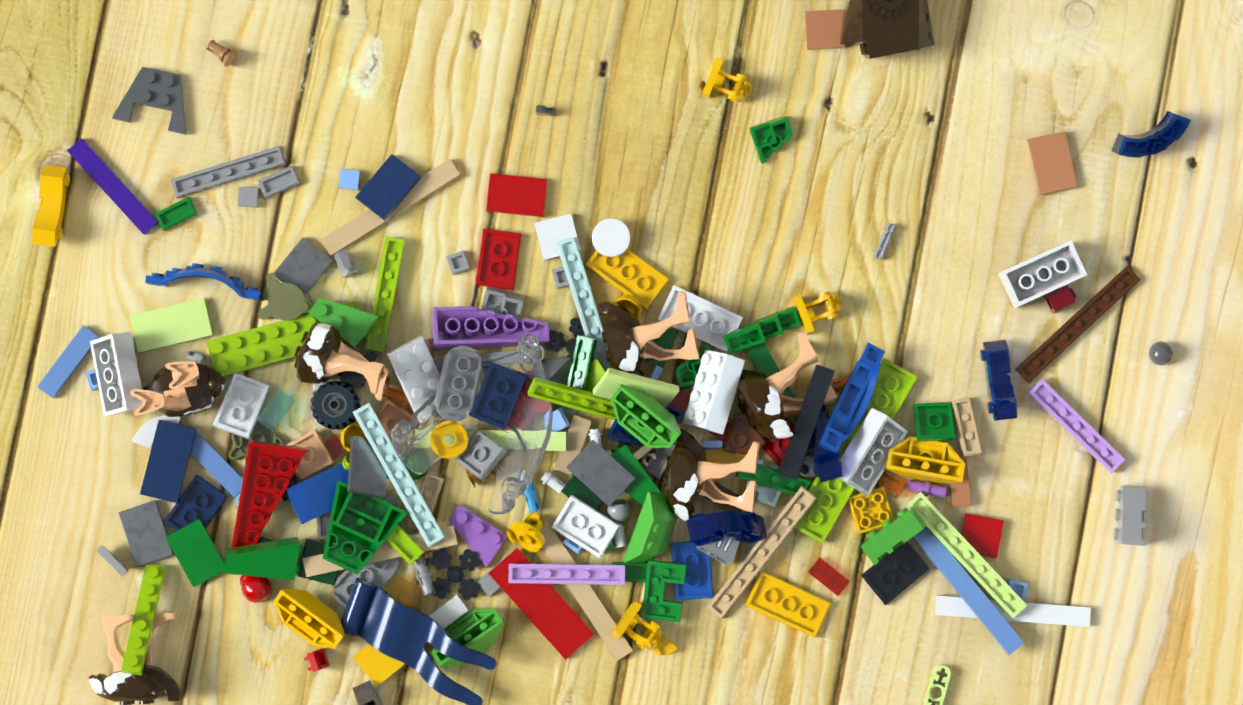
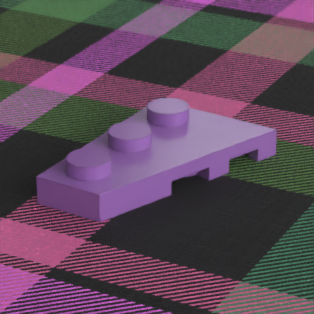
M460 504L449 519V522L454 525V528L473 552L479 554L478 558L487 568L508 535Z

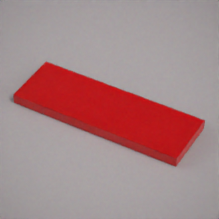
M516 548L488 574L566 660L594 633L550 584L509 583V564H531L521 551Z

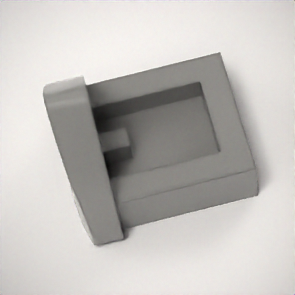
M345 250L338 251L333 256L343 278L364 270L362 264L351 265Z

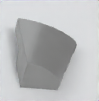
M486 287L481 310L495 311V313L510 314L519 318L524 295Z

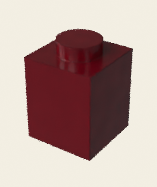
M1066 285L1044 297L1051 312L1054 313L1074 304L1076 294L1072 288Z

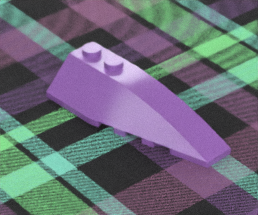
M473 306L432 308L433 350H451L460 345L470 346L474 349H488L547 343L550 341L549 325L547 322L518 318L510 314L504 315L491 310L477 309V307Z

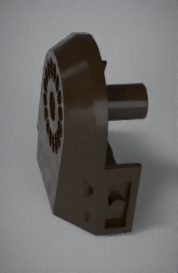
M927 0L847 1L842 22L840 44L862 41V44H860L861 55L868 59L935 45Z

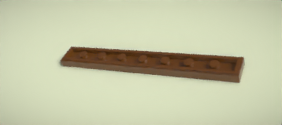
M1126 266L1015 370L1029 383L1138 283L1140 278Z

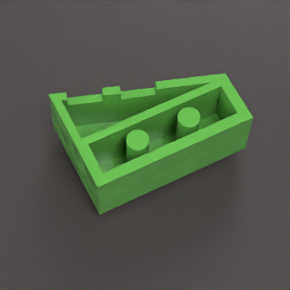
M321 297L308 312L320 322L334 326L339 330L341 337L356 349L380 319L376 315Z
M913 506L909 509L903 508L897 513V518L894 520L889 518L881 524L883 526L878 531L873 529L866 535L867 539L861 545V548L874 565L881 558L891 554L894 549L925 528L926 523Z

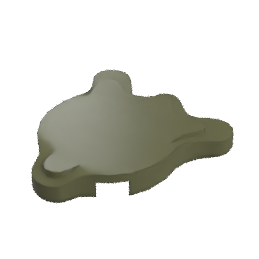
M269 273L266 276L268 288L262 293V298L268 301V305L259 310L258 316L260 319L265 320L269 317H277L281 320L289 321L311 310L313 303L304 295L300 286L292 282L282 281L275 273Z
M257 421L250 439L236 434L231 435L234 447L230 450L228 456L231 460L246 457L249 440L284 445V441L278 437L272 426Z

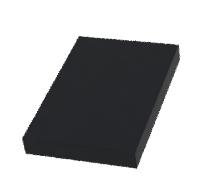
M907 541L894 549L891 554L881 558L876 565H872L860 576L883 604L887 605L930 568Z

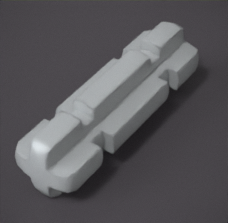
M886 224L885 233L883 232L877 245L878 249L875 250L873 255L876 259L882 260L884 258L885 251H887L893 237L892 234L896 230L895 225Z

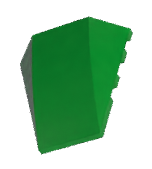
M337 480L322 559L358 575L408 512L380 498L347 492L348 484Z

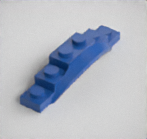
M192 263V266H186L184 270L172 268V271L166 270L165 278H163L164 274L152 273V276L146 275L145 283L148 285L167 287L168 282L187 277L211 278L228 285L241 298L262 300V293L258 292V288L247 287L244 290L245 283L240 281L239 277L229 276L228 278L227 273L222 271L223 268L211 266V269L203 268L204 265Z
M869 342L866 344L859 361L856 362L831 412L832 415L818 445L836 454L842 441L853 432L871 399L881 366L880 361L885 353L884 350Z

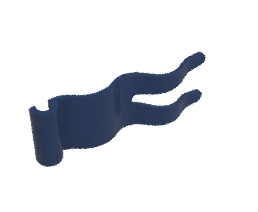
M357 577L341 619L344 633L351 636H360L381 653L409 665L438 693L467 705H482L483 700L479 695L456 683L438 668L425 650L424 644L429 642L438 651L454 660L489 670L496 668L497 661L491 656L459 644L428 615L400 603L381 587L373 583L370 585L365 584L361 578Z

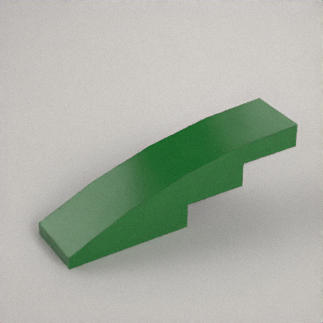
M795 306L742 326L724 335L723 338L729 354L764 343L766 339L781 335L783 331L800 326L801 322Z

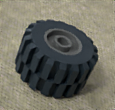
M329 381L324 385H320L317 391L315 390L314 396L311 398L312 406L310 407L313 417L319 424L329 429L340 430L356 421L352 412L361 408V405L359 403V396L356 394L357 392L351 386L339 381Z

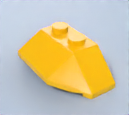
M910 436L889 449L886 469L906 478L940 484L962 483L965 462L948 443L939 441L917 442L916 437Z
M282 588L273 601L283 624L313 646L335 649L345 635L338 614L308 591Z

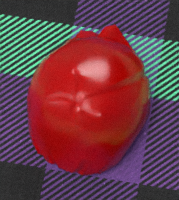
M245 575L240 577L241 590L248 601L261 603L272 595V586L268 578Z

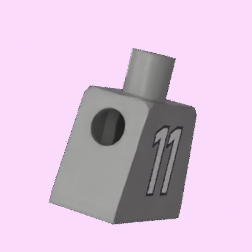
M728 516L724 524L721 522L714 523L696 548L726 566L732 564L741 539V534L734 530L738 521Z

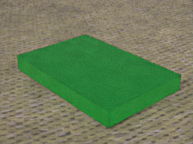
M200 518L165 537L193 587L225 571L224 560Z

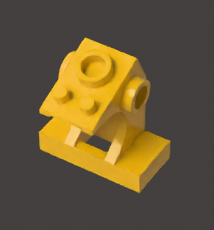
M716 58L702 96L709 98L712 90L727 95V99L738 103V100L745 101L751 92V83L747 80L748 77L738 73L736 76L722 71L721 67L724 60ZM725 79L735 82L732 91L722 88Z
M824 292L818 295L820 299L804 304L801 295L793 298L806 335L815 331L812 322L825 317L830 320L839 316L838 312L842 311V301L836 293ZM823 303L826 313L815 316L812 306Z
M635 601L631 603L611 635L617 639L625 633L634 639L636 645L641 649L646 650L647 648L652 650L654 646L657 647L661 642L662 631L655 622L647 623L640 618L637 612L642 605ZM636 624L645 629L642 636L633 631Z

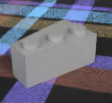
M1120 486V490L1116 491V501H1119V504L1114 514V519L1117 520V528L1113 530V540H1116V544L1145 546V540H1142L1143 529H1146V522H1144L1146 488Z

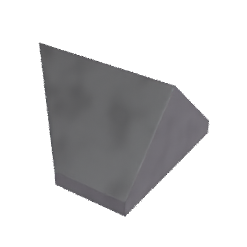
M571 357L543 359L531 373L535 377L567 385L571 368Z

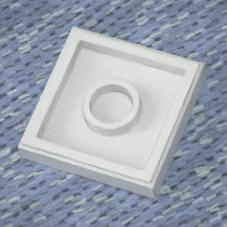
M571 214L534 223L544 260L560 257L556 242L575 237L578 249L581 251Z

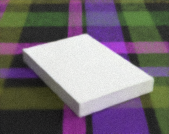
M234 373L213 426L250 439L270 390V385Z
M571 495L551 528L598 558H601L621 525L574 495Z

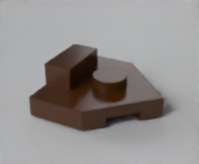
M742 413L727 425L724 452L747 455L753 441L760 443V449L767 443L755 428H751L746 416Z

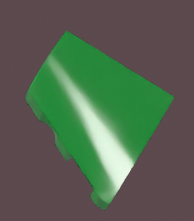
M786 116L749 127L761 164L765 163L768 157L779 150L781 145L793 136L788 117Z
M705 344L699 350L700 359L687 360L675 369L680 390L694 387L704 351H710L709 344Z

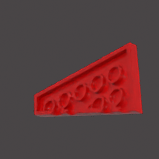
M249 440L231 548L252 545L258 542L265 525L270 520L271 514L276 509L290 483L289 481L307 452V448Z

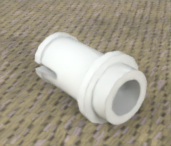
M590 429V433H588L590 441L593 439L602 447L601 435L603 433H601V429Z
M547 470L541 480L543 484L546 483L559 494L566 484L554 476L552 471L549 472Z
M618 523L621 526L614 536L615 548L627 546L624 532L626 527L623 526V523Z

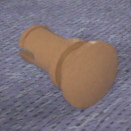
M211 40L206 50L219 57L221 62L224 61L225 67L230 66L237 55V51H231L228 47L224 48L215 40Z

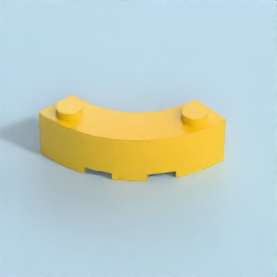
M43 166L40 173L39 190L41 202L32 227L33 244L56 247L58 239L61 240L63 230L61 226L64 216L67 186L70 184V175H67V167Z

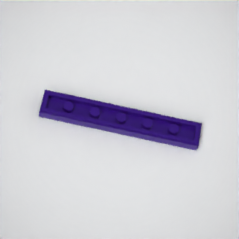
M82 138L67 150L143 235L159 223Z

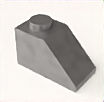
M370 680L352 688L358 705H383Z

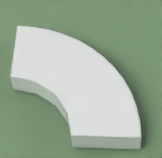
M160 416L151 419L139 428L132 442L151 448L158 420L180 424L181 417Z

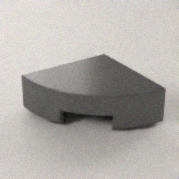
M537 105L536 115L555 117L556 109Z

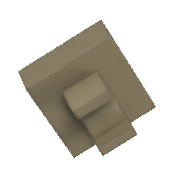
M645 445L633 454L638 462H643L646 467H649V464L646 462L648 457H652L655 461L657 460V457L653 454V448H647Z

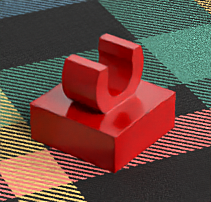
M324 648L308 653L304 658L305 661L309 660L311 667L307 668L309 671L313 670L315 672L330 666Z

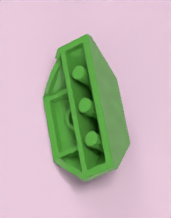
M621 384L610 400L613 404L618 424L647 448H671L680 436L681 431L674 415L645 391Z
M647 493L623 560L625 563H644L666 552L678 516L674 514L670 502L664 493Z
M495 608L473 609L445 628L444 631L459 644L482 653L497 642L505 623ZM433 648L431 652L441 668L466 664L444 655L436 648Z

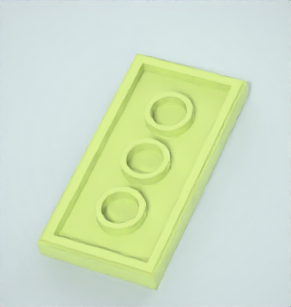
M205 298L130 315L138 353L213 336Z
M608 368L593 389V396L610 400L618 387L623 384L645 391L666 409L678 394L679 386Z

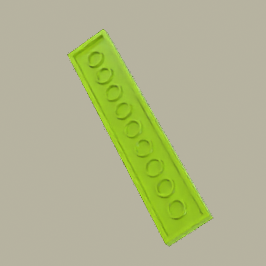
M885 358L880 363L881 366L874 391L862 418L848 438L842 441L836 454L832 451L829 453L808 490L817 499L794 527L822 544L854 490L853 487L832 474L833 470L870 410L873 408L893 420L917 379V376Z

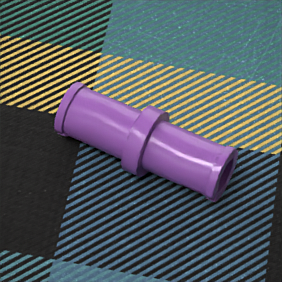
M908 479L906 491L922 492L924 496L932 495L945 498L947 486L930 484V481L924 483Z

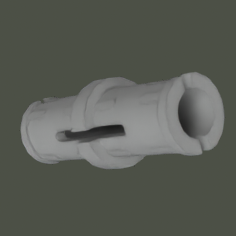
M420 557L414 563L417 573L416 578L420 582L424 597L434 595L436 591L432 584V574L427 569L425 558Z

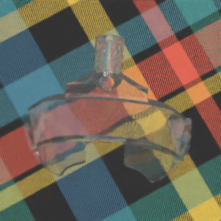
M524 334L519 338L518 352L495 358L493 361L495 364L527 376L506 430L496 427L508 434L501 445L507 452L495 466L497 473L496 484L488 503V511L493 514H506L515 507L516 498L525 492L533 480L551 435L553 421L551 402L528 396V390L534 377L546 380L540 359L539 339L533 334ZM489 365L482 366L476 396L478 395V392L480 390V387L482 385ZM436 393L414 412L411 424L408 421L400 420L391 430L392 446L395 454L408 469L418 475L424 474L441 458L434 453L430 445V435L435 426L443 421H448L442 418L436 410ZM469 415L463 420L456 421L467 431L468 443L481 423V420ZM452 435L444 437L445 444H454L455 440Z

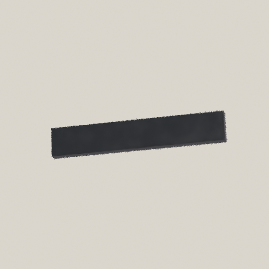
M816 364L793 429V436L790 438L779 469V475L797 480L835 370Z

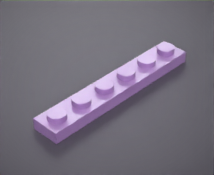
M1043 379L1028 392L1111 474L1125 461Z
M509 564V583L625 585V565Z

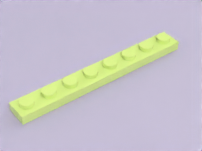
M922 492L917 494L907 504L909 508L914 507L926 523V527L1012 618L1016 617L1027 606Z

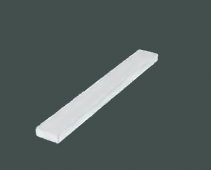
M936 596L935 615L978 618L961 597ZM990 600L1007 621L1090 627V607L1026 603L1027 606L1016 617L1012 618L996 600Z

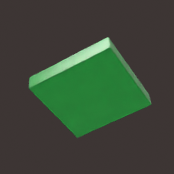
M951 402L913 404L917 442L953 441L956 439Z

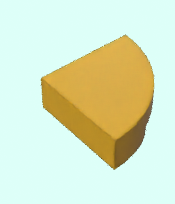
M663 636L659 645L655 646L652 652L658 655H669L677 651L679 647Z

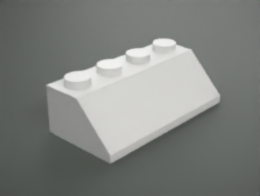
M872 408L832 474L868 497L886 468L889 449L902 442L908 431L887 415Z

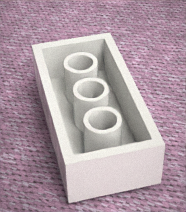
M1070 240L1004 270L998 275L1015 309L1087 276V273Z
M131 332L110 334L90 341L104 417L125 414L138 409L142 401L130 394L131 390L142 389Z
M704 351L694 388L690 395L688 408L684 415L683 424L723 435L745 360L725 353Z

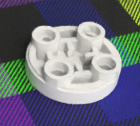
M613 218L605 219L594 228L592 242L597 252L601 255L616 257L627 250L630 244V232L622 221Z

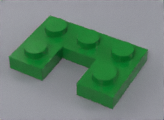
M648 560L642 618L680 623L683 602L664 600L665 583L685 584L687 564Z

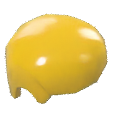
M624 295L614 302L632 312L637 319L641 315L640 302L634 296Z
M359 423L348 425L341 433V444L348 452H350L352 436L366 438Z

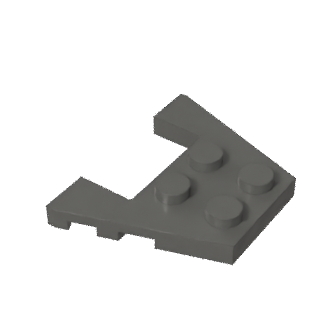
M142 67L113 114L112 119L130 123L134 104L172 111L168 131L186 135L181 76L175 73Z

